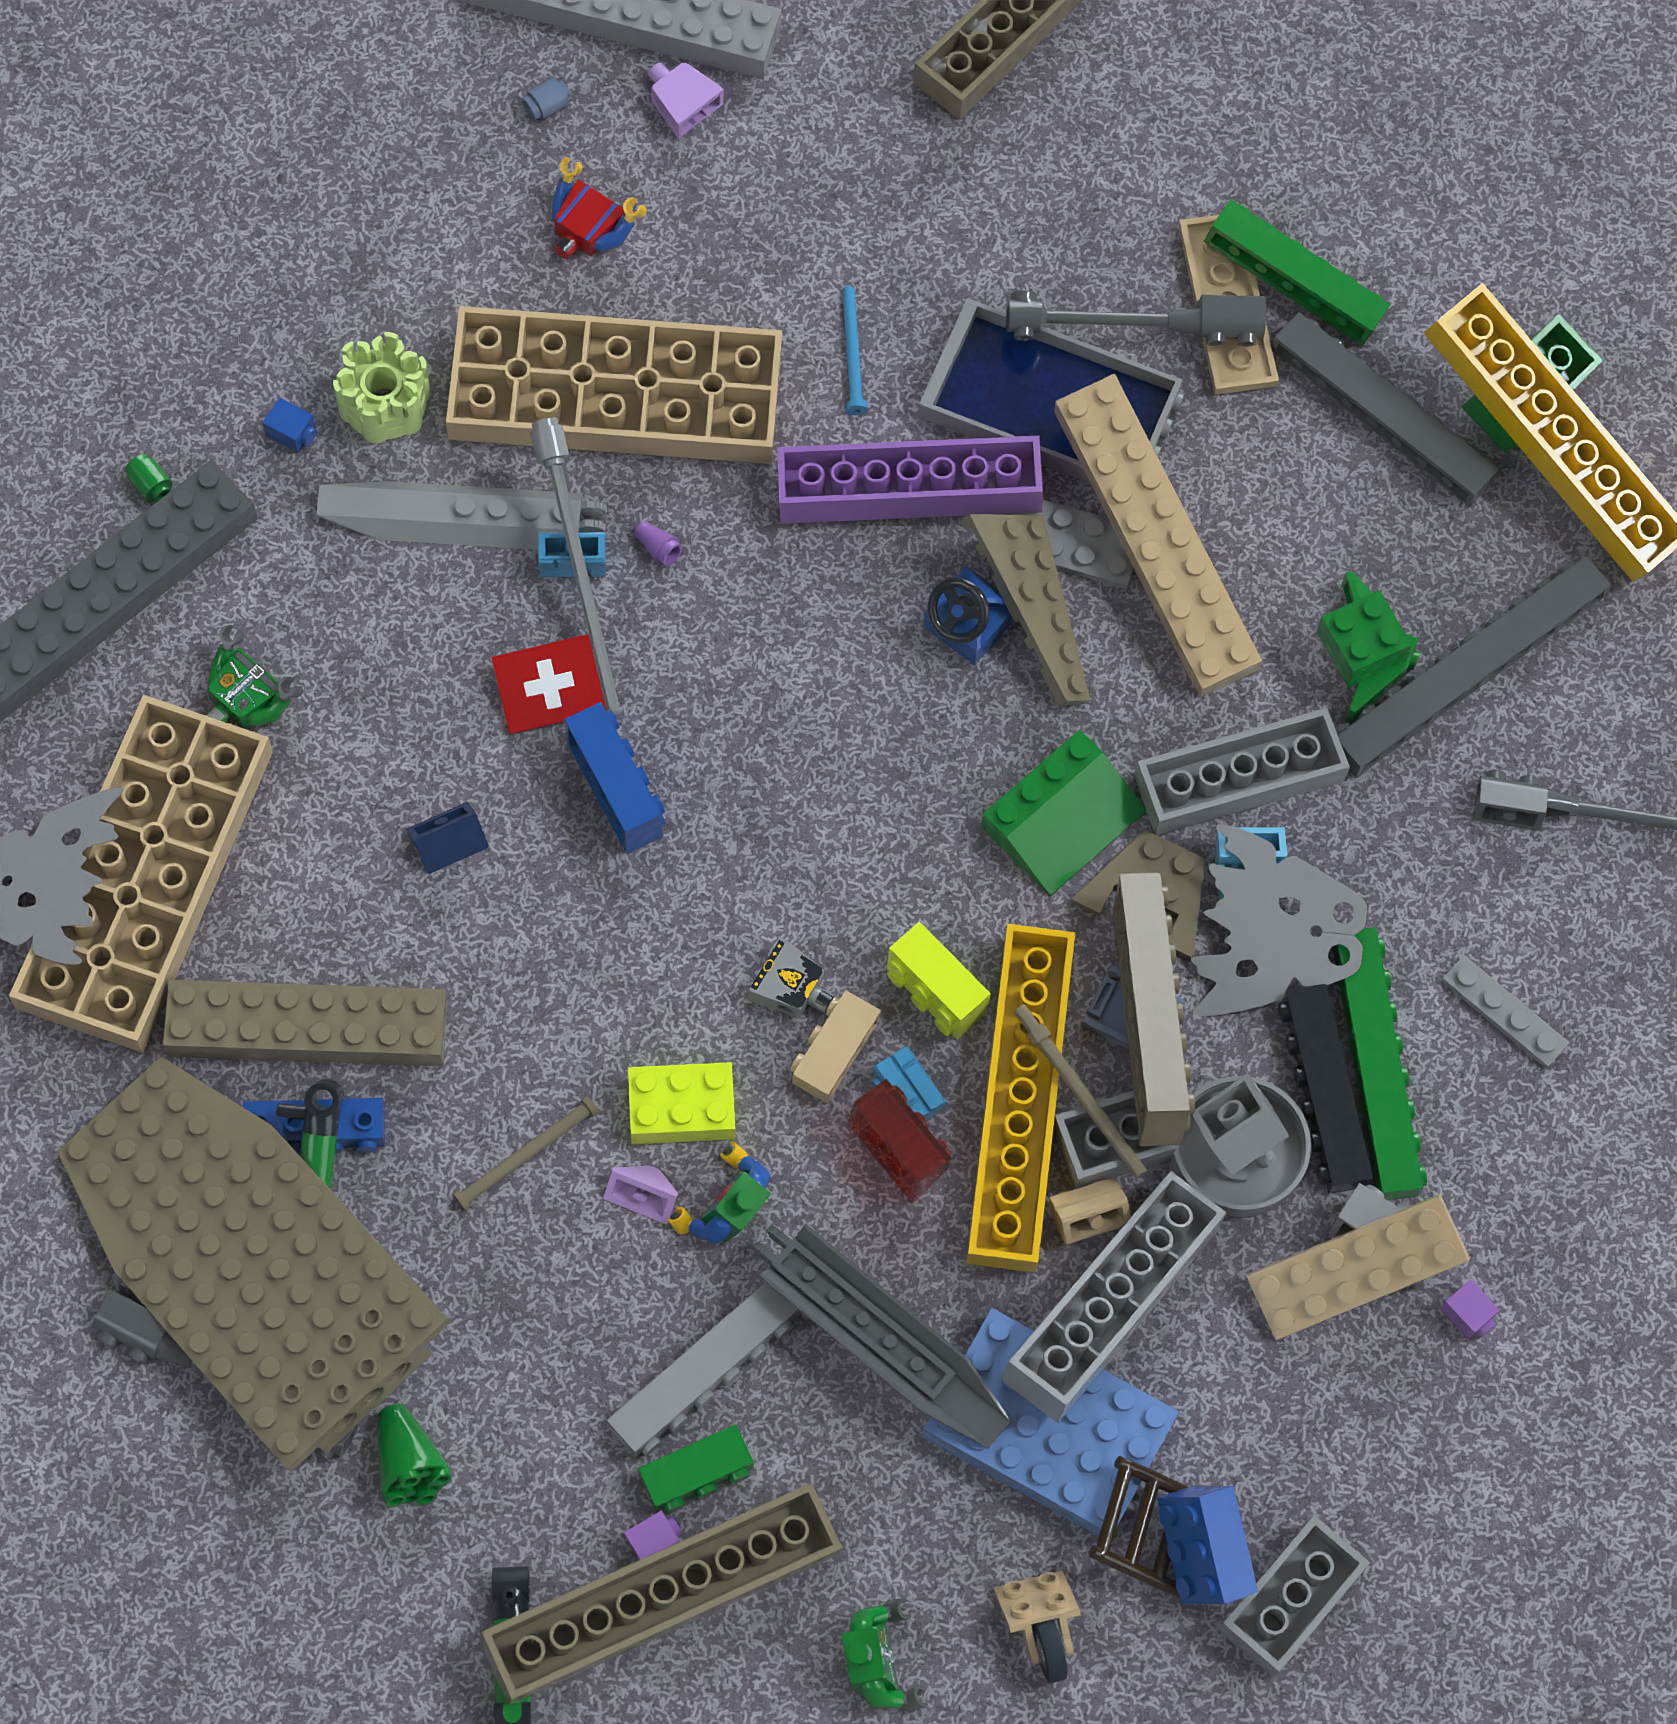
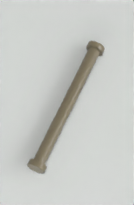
M586 1096L581 1100V1105L462 1192L459 1190L454 1192L452 1195L464 1211L468 1209L471 1201L589 1115L594 1117L598 1114L599 1111L592 1100Z

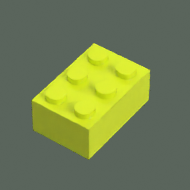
M920 922L889 948L887 969L889 970L887 975L898 988L904 986L912 994L910 998L920 1011L925 1012L928 1010L936 1018L934 1023L945 1036L952 1034L958 1040L987 1014L991 993Z
M732 1062L628 1067L631 1144L735 1139Z

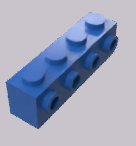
M383 1098L344 1099L340 1111L335 1154L342 1152V1148L356 1147L358 1152L371 1153L377 1151V1147L385 1146V1105ZM320 1099L317 1101L321 1106L330 1107L333 1099ZM304 1100L243 1102V1108L272 1125L300 1155L304 1120L278 1117L276 1115V1108L279 1103L305 1106Z

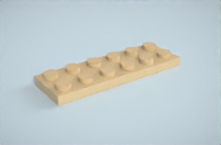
M1219 215L1179 220L1178 228L1195 307L1201 295L1260 296L1255 275L1203 242ZM1267 324L1264 338L1257 339V345L1251 347L1238 346V338H1225L1224 345L1209 346L1206 344V337H1202L1214 395L1278 386L1279 378Z
M1438 1194L1251 1272L1246 1277L1275 1340H1278L1469 1261L1470 1257L1441 1194Z

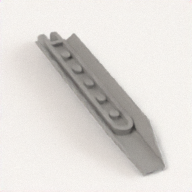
M392 481L319 485L316 516L379 540L539 550V533H564L554 491ZM568 492L578 533L605 532L606 524L603 521L589 519L580 521L581 515L604 516L607 513L606 504L594 501L582 502L583 493Z

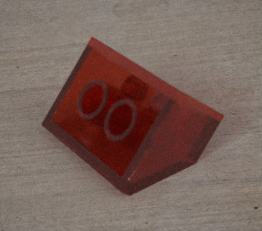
M885 1079L853 1103L847 1125L909 1201L913 1203L948 1170L952 1160L951 1152L942 1139H936L928 1130L929 1125L924 1116L919 1112L914 1113L906 1103L907 1098L904 1092L897 1085L892 1086Z

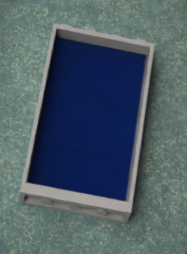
M967 298L919 403L918 417L971 438L1039 436L1041 465L1090 483L1055 415V402L1115 373L1159 458L1162 447L1157 446L1161 437L1167 439L1174 422L1169 417L1172 410L1179 411L1185 394L1180 392L1182 379L1045 327L1042 328L1040 333H1034L1032 340H1015L1014 332L1006 331V312Z

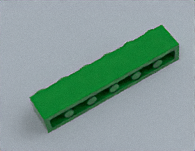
M1231 199L1215 220L1203 241L1361 346H1364L1391 305L1383 300L1379 294L1371 292L1356 282L1353 277L1345 275L1330 265L1327 260L1316 256L1304 248L1300 242L1292 240L1278 231L1274 225L1263 221L1251 213L1248 208L1237 204Z

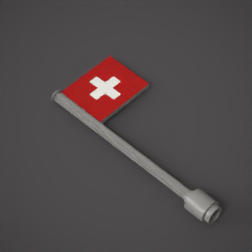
M556 417L533 422V431L530 434L537 463L545 464V468L550 471L588 634L491 657L510 735L563 723L565 718L600 702L606 712L611 710L615 716L623 712V707L620 708L562 468V465L565 464L564 459L570 457L563 425L558 423Z

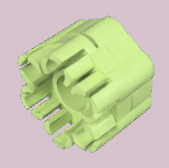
M392 332L384 333L386 341L384 345L382 337L380 335L372 341V350H370L369 344L364 341L357 342L358 352H355L352 341L347 343L342 349L344 368L336 375L337 380H333L340 417L371 443H382L389 439L411 435L419 431L422 426V418L426 410L427 401L430 398L428 372L424 357L421 356L418 359L417 353L412 351L405 352L402 341L399 340L397 334ZM380 389L392 390L390 394L384 396L374 395Z

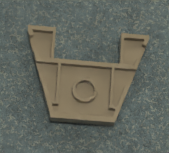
M1144 830L1075 895L1072 904L1100 916L1114 887L1117 888L1120 874L1161 873L1162 886H1167L1169 893L1168 906H1165V911L1177 917L1172 928V934L1168 936L1169 944H1175L1176 954L1191 960L1195 949L1205 858Z

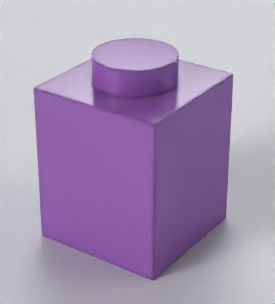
M1471 1279L1446 1300L1440 1308L1469 1340L1476 1333L1481 1338L1496 1325L1493 1318L1500 1311Z
M662 1510L624 1532L625 1539L638 1561L679 1543L678 1537L682 1535L675 1519L672 1516L666 1519Z

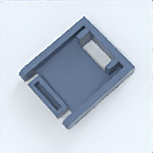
M1111 965L1107 973L1113 978L1119 979L1117 983L1106 976L1104 977L1087 1010V1014L1098 1019V1021L1084 1017L1081 1026L1129 1049L1119 967ZM1176 996L1177 1003H1182L1183 1005L1185 1000Z

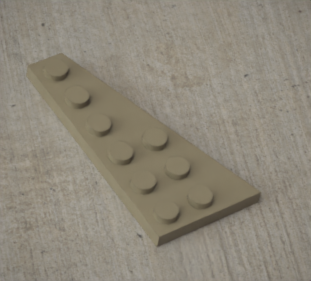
M969 514L961 520L966 529L972 528L979 542L975 546L980 556L986 555L993 569L991 577L1015 623L1020 621L1028 636L1024 638L1029 650L1034 648L1042 663L1040 672L1058 706L1080 705L1091 701L1043 515Z

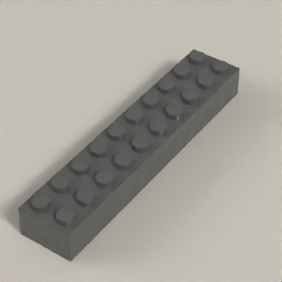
M212 459L0 624V722L258 519L254 503Z

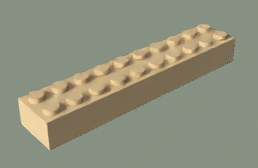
M1115 373L1055 402V415L1199 696L1207 695L1258 671L1262 659Z

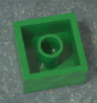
M1380 590L1321 616L1317 629L1319 638L1348 687L1407 661L1412 646Z

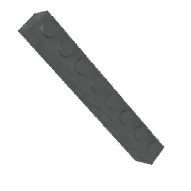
M1298 312L1274 337L1272 351L1468 507H1471L1494 482L1499 469L1488 456L1479 454L1464 437L1455 435L1446 428L1440 418L1427 413L1413 397L1399 391L1389 378L1380 376L1370 368L1365 359L1355 356L1347 350L1341 340L1331 337L1323 331L1314 319L1305 317L1302 313Z

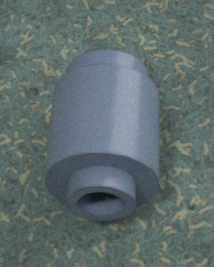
M552 77L526 93L527 96L522 98L521 101L528 116L535 121L539 118L543 120L568 106V98L571 95L568 87L562 80L557 81Z

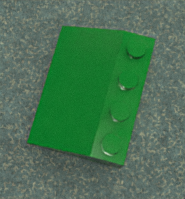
M1079 729L984 812L981 827L1051 897L1146 812V809L1105 754Z

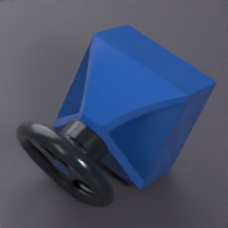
M966 566L956 578L943 580L932 590L928 599L923 627L975 666L1014 620L998 589Z

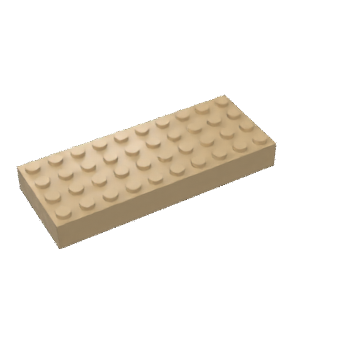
M459 306L446 416L448 440L533 446L530 434L533 431L532 423L541 419L556 417L558 423L563 425L568 449L772 464L782 330Z
M143 694L100 790L104 791L115 787L124 788L123 792L99 818L100 821L113 824L115 827L114 832L119 837L110 842L87 847L82 853L88 859L81 866V869L102 879L100 884L91 887L89 894L83 897V901L89 906L88 915L92 917L93 924L91 927L79 925L61 927L65 936L77 943L73 953L78 955L82 962L71 965L51 961L37 956L33 952L31 945L9 994L15 1009L144 1053L166 1002L169 980H175L272 756L273 750L269 737Z

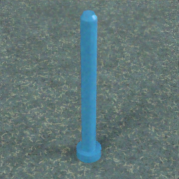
M846 285L842 290L850 400L845 404L846 414L865 415L868 413V402L862 396L855 289L851 285Z

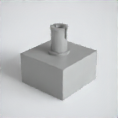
M1248 1073L1195 1109L1194 1114H1192L1210 1148L1231 1175H1234L1254 1160L1259 1168H1268L1269 1165L1263 1159V1156L1265 1155L1270 1163L1273 1164L1277 1159V1153L1272 1148L1289 1137L1269 1100Z

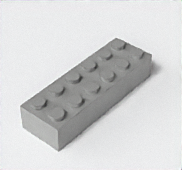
M1327 708L1140 760L1137 762L1134 778L1155 835H1160L1344 782L1350 766Z

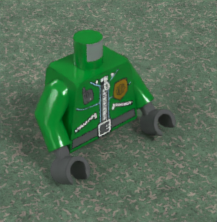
M232 625L222 627L219 638L223 644H220L217 649L207 681V691L210 700L215 706L205 716L226 723L232 719L244 729L249 725L256 727L276 722L291 703L290 697L296 698L302 695V686H294L290 690V685L295 680V677H283L278 682L242 649L238 648L235 651L233 646L242 643L244 633L242 631L236 632L232 640L229 634Z
M908 1599L891 1600L886 1602L885 1605L856 1611L850 1620V1631L842 1633L843 1648L851 1686L872 1707L901 1708L903 1706L909 1713L926 1707L928 1703H922L917 1694L926 1692L923 1686H916L905 1692L899 1690L886 1623L887 1620L889 1622H898L911 1618V1614L903 1615L901 1612V1604L908 1602Z

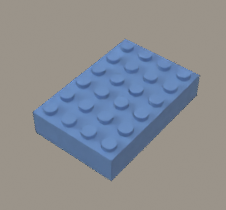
M991 1308L965 1356L971 1361L1011 1420V1423L989 1448L980 1445L931 1417L923 1429L922 1438L1099 1536L1118 1471L1114 1467L1116 1458L1122 1456L1149 1468L1179 1411L1113 1374L1102 1370L1059 1423L1055 1422L1001 1380L1010 1359L1034 1331ZM1132 1476L1118 1524L1141 1483V1480Z

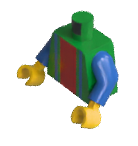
M730 1141L729 1143L734 1147L733 1151L726 1156L721 1152L720 1156L731 1167L739 1168V1171L700 1219L696 1218L693 1220L684 1207H677L675 1210L680 1217L674 1220L668 1218L667 1220L679 1235L689 1232L691 1235L710 1243L716 1244L721 1241L726 1243L745 1228L771 1195L766 1190L770 1181L769 1171L752 1157L748 1156L747 1152L736 1142Z

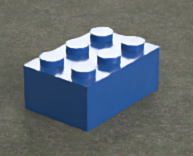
M1233 1486L1188 1487L1157 1498L1160 1509L1159 1517L1164 1526L1168 1543L1167 1551L1172 1560L1176 1577V1589L1182 1604H1227L1258 1593Z

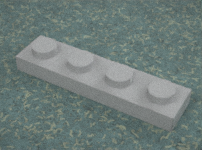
M1465 955L1441 981L1546 1069L1570 1043Z

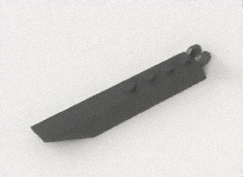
M806 1223L793 1240L774 1225L766 1230L774 1242L785 1248L779 1256L775 1255L763 1243L756 1242L752 1246L754 1252L771 1265V1267L759 1275L760 1278L922 1413L986 1448H989L1011 1423V1420L968 1357Z

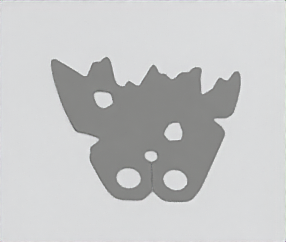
M123 787L100 791L43 816L36 832L31 837L24 830L12 831L0 837V939L19 946L33 936L32 950L37 956L63 964L76 965L82 962V959L73 953L77 943L66 937L61 927L77 925L91 927L93 924L92 917L88 915L89 906L83 901V897L89 894L91 887L100 884L102 879L81 869V866L88 859L82 853L87 847L110 842L119 837L114 832L115 827L113 824L100 821L99 818L123 792ZM80 829L79 840L75 844L65 846L62 841L63 835L71 830ZM6 876L12 877V882L9 886L2 885V881ZM29 892L35 896L36 903L26 908L19 907V896Z
M1218 824L1216 829L1228 839L1224 847L1239 857L1245 869L1228 868L1214 863L1209 865L1210 873L1216 878L1215 886L1223 893L1224 898L1217 901L1214 909H1208L1204 911V914L1231 931L1225 942L1232 948L1226 954L1204 955L1191 958V961L1197 966L1199 975L1216 982L1214 988L1196 1006L1193 1012L1199 1017L1249 1010L1283 999L1285 991L1293 978H1297L1303 986L1308 987L1325 983L1329 985L1357 972L1361 965L1363 948L1359 940L1353 935L1360 932L1366 923L1367 905L1362 897L1297 856L1287 857L1277 864L1276 849L1272 843L1245 830L1225 824ZM1292 897L1300 900V911L1294 915L1286 913L1280 908L1279 899ZM1341 902L1349 903L1354 908V918L1347 924L1338 923L1333 917L1334 907ZM1315 925L1322 928L1321 936L1313 937L1310 934L1311 927ZM1337 944L1346 946L1350 952L1349 961L1342 966L1333 965L1328 959L1330 948ZM1241 960H1253L1258 967V971L1252 976L1239 977L1236 975L1237 964Z

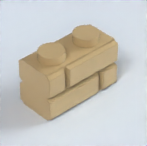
M1115 1177L1096 1181L1090 1185L1049 1197L1052 1217L1065 1245L1121 1228L1131 1218L1127 1197Z

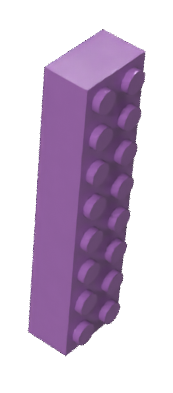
M1039 436L777 447L781 524L1042 512L1043 488Z

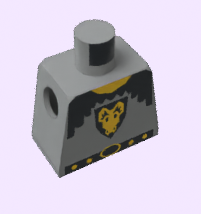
M781 937L751 985L748 1000L801 1018L808 1005L826 1013L835 995L819 987L824 979V970L790 942Z

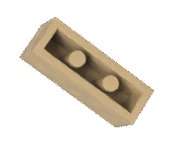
M845 990L840 999L835 997L825 1013L828 1016L823 1027L819 1025L815 1027L808 1039V1043L811 1044L805 1055L799 1053L790 1068V1071L793 1072L792 1083L827 1104L873 1032L881 1015L880 1009Z

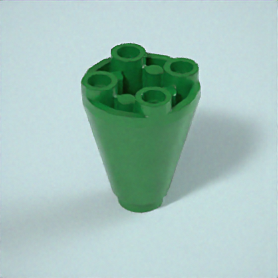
M393 1404L385 1407L379 1412V1421L377 1423L380 1489L385 1504L388 1507H396L416 1501L418 1505L429 1504L437 1499L436 1492L441 1490L452 1479L448 1464L413 1414L406 1410L405 1405Z

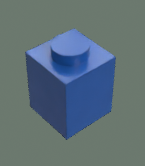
M281 397L262 422L267 437L297 453L300 452L304 445L310 446L317 434L313 415Z

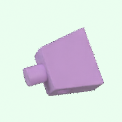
M659 62L648 73V76L655 82L651 87V101L678 138L682 137L723 105V88L688 63H681L670 71Z

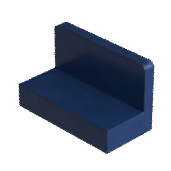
M468 802L406 829L428 874L487 849L489 846L476 812Z

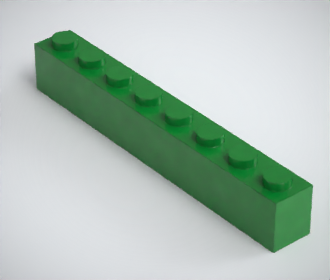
M1376 927L1364 928L1353 935L1359 940L1363 948L1360 968L1353 975L1340 980L1339 985L1375 1187L1384 1194L1386 1200L1419 1197L1424 1189L1423 1186L1427 1185V1174L1425 1166L1419 1165L1417 1153L1421 1152V1141L1419 1133L1413 1132L1411 1121L1415 1119V1108L1413 1100H1408L1405 1087L1409 1086V1075L1407 1068L1402 1067L1400 1055L1403 1054V1042L1401 1035L1396 1034L1394 1022H1397V1009L1395 1003L1390 1002L1388 990H1391V976L1389 970H1384L1382 958H1385V943L1383 938H1378ZM1334 945L1333 952L1336 966H1342L1349 961L1350 952L1344 945Z

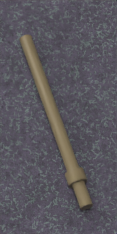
M1025 1004L1019 1006L1014 1013L1029 1032L1027 1035L1029 1040L1035 1047H1040L1135 1178L1141 1177L1147 1172V1169L1050 1039L1052 1034L1044 1024L1040 1025Z

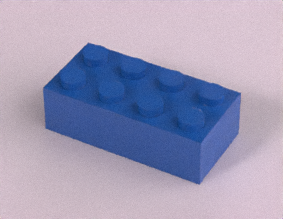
M600 702L565 718L567 744L626 854L662 838V826L666 824L662 815L665 813L664 806L658 795L652 796L648 790L647 785L650 782L643 767L636 768L632 757L635 756L634 751L627 738L621 740L617 732L619 724L614 713L611 710L606 712Z

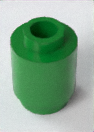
M140 454L126 465L125 471L128 473V480L146 502H158L171 491L172 480L153 458L147 457L146 454Z

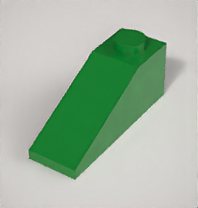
M1406 634L1412 644L1407 661L1359 682L1345 718L1346 722L1352 723L1359 717L1362 711L1374 704L1401 681L1407 669L1414 670L1420 652L1415 650L1419 638Z

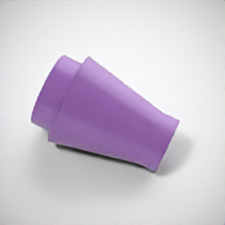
M647 521L641 522L635 529L634 536L643 544L656 563H663L665 566L674 563L680 556L682 545L679 543L678 537L651 525Z

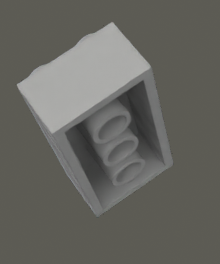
M1314 1515L1257 1582L1258 1593L1246 1596L1218 1631L1274 1678L1370 1562Z

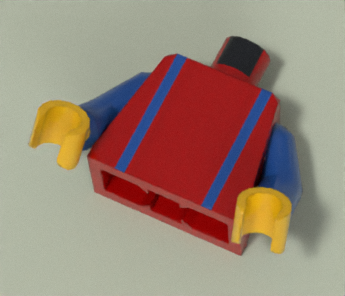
M564 158L560 163V170L564 177L559 178L552 203L551 218L555 224V234L561 237L554 246L555 252L562 258L569 259L577 248L592 256L597 251L604 252L621 246L635 225L634 219L642 218L646 215V207L640 205L634 213L633 206L637 203L636 198H628L624 202L623 207H621L578 179L574 183L572 181L573 177L578 176L582 172V164L577 162L574 171L570 173L567 168L570 158Z

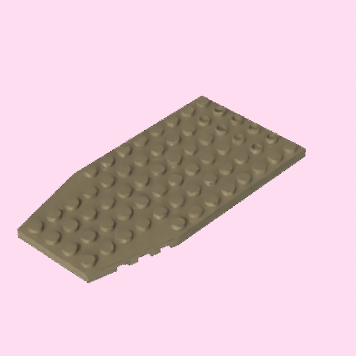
M162 1056L57 1151L113 1270L290 1472L317 1447L328 1453L432 1355L426 1345L451 1323L444 1313L272 1125Z

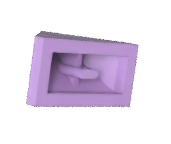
M653 1166L614 1167L603 1199L667 1225V1219L671 1217L678 1192L660 1169Z

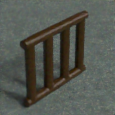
M1118 1456L1114 1462V1467L1118 1471L1096 1545L1089 1549L1088 1555L1090 1558L1180 1598L1176 1589V1581L1166 1577L1171 1559L1167 1551L1168 1543L1165 1530L1163 1531L1153 1570L1138 1564L1159 1489L1170 1494L1188 1488V1486L1130 1459ZM1132 1476L1146 1484L1124 1558L1111 1552L1110 1548Z

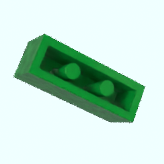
M734 1424L639 1467L638 1472L656 1513L664 1510L665 1514H670L685 1506L684 1500L697 1495L698 1499H703L718 1491L716 1486L729 1480L730 1484L733 1485L747 1479L750 1476L749 1471L754 1469V1461L737 1425Z

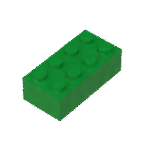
M1560 314L1556 315L1530 339L1572 390L1603 361ZM1475 394L1461 406L1504 453H1507L1517 445Z

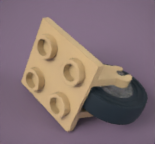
M1063 1571L1046 1572L1038 1577L1022 1581H1010L1005 1585L993 1587L1010 1633L1020 1630L1023 1632L1031 1665H1041L1048 1683H1056L1067 1679L1068 1671L1065 1657L1074 1655L1067 1619L1080 1616L1081 1614Z

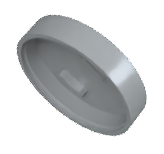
M1243 1076L1225 1077L1202 1086L1193 1093L1195 1109ZM1253 1077L1251 1078L1269 1100L1289 1134V1137L1272 1148L1277 1153V1159L1273 1164L1264 1155L1263 1159L1269 1165L1268 1168H1259L1254 1160L1234 1175H1231L1210 1148L1192 1114H1190V1131L1184 1133L1182 1145H1176V1151L1171 1158L1174 1172L1178 1177L1226 1211V1215L1234 1217L1263 1214L1285 1202L1301 1182L1308 1167L1311 1154L1310 1131L1298 1105L1280 1088Z

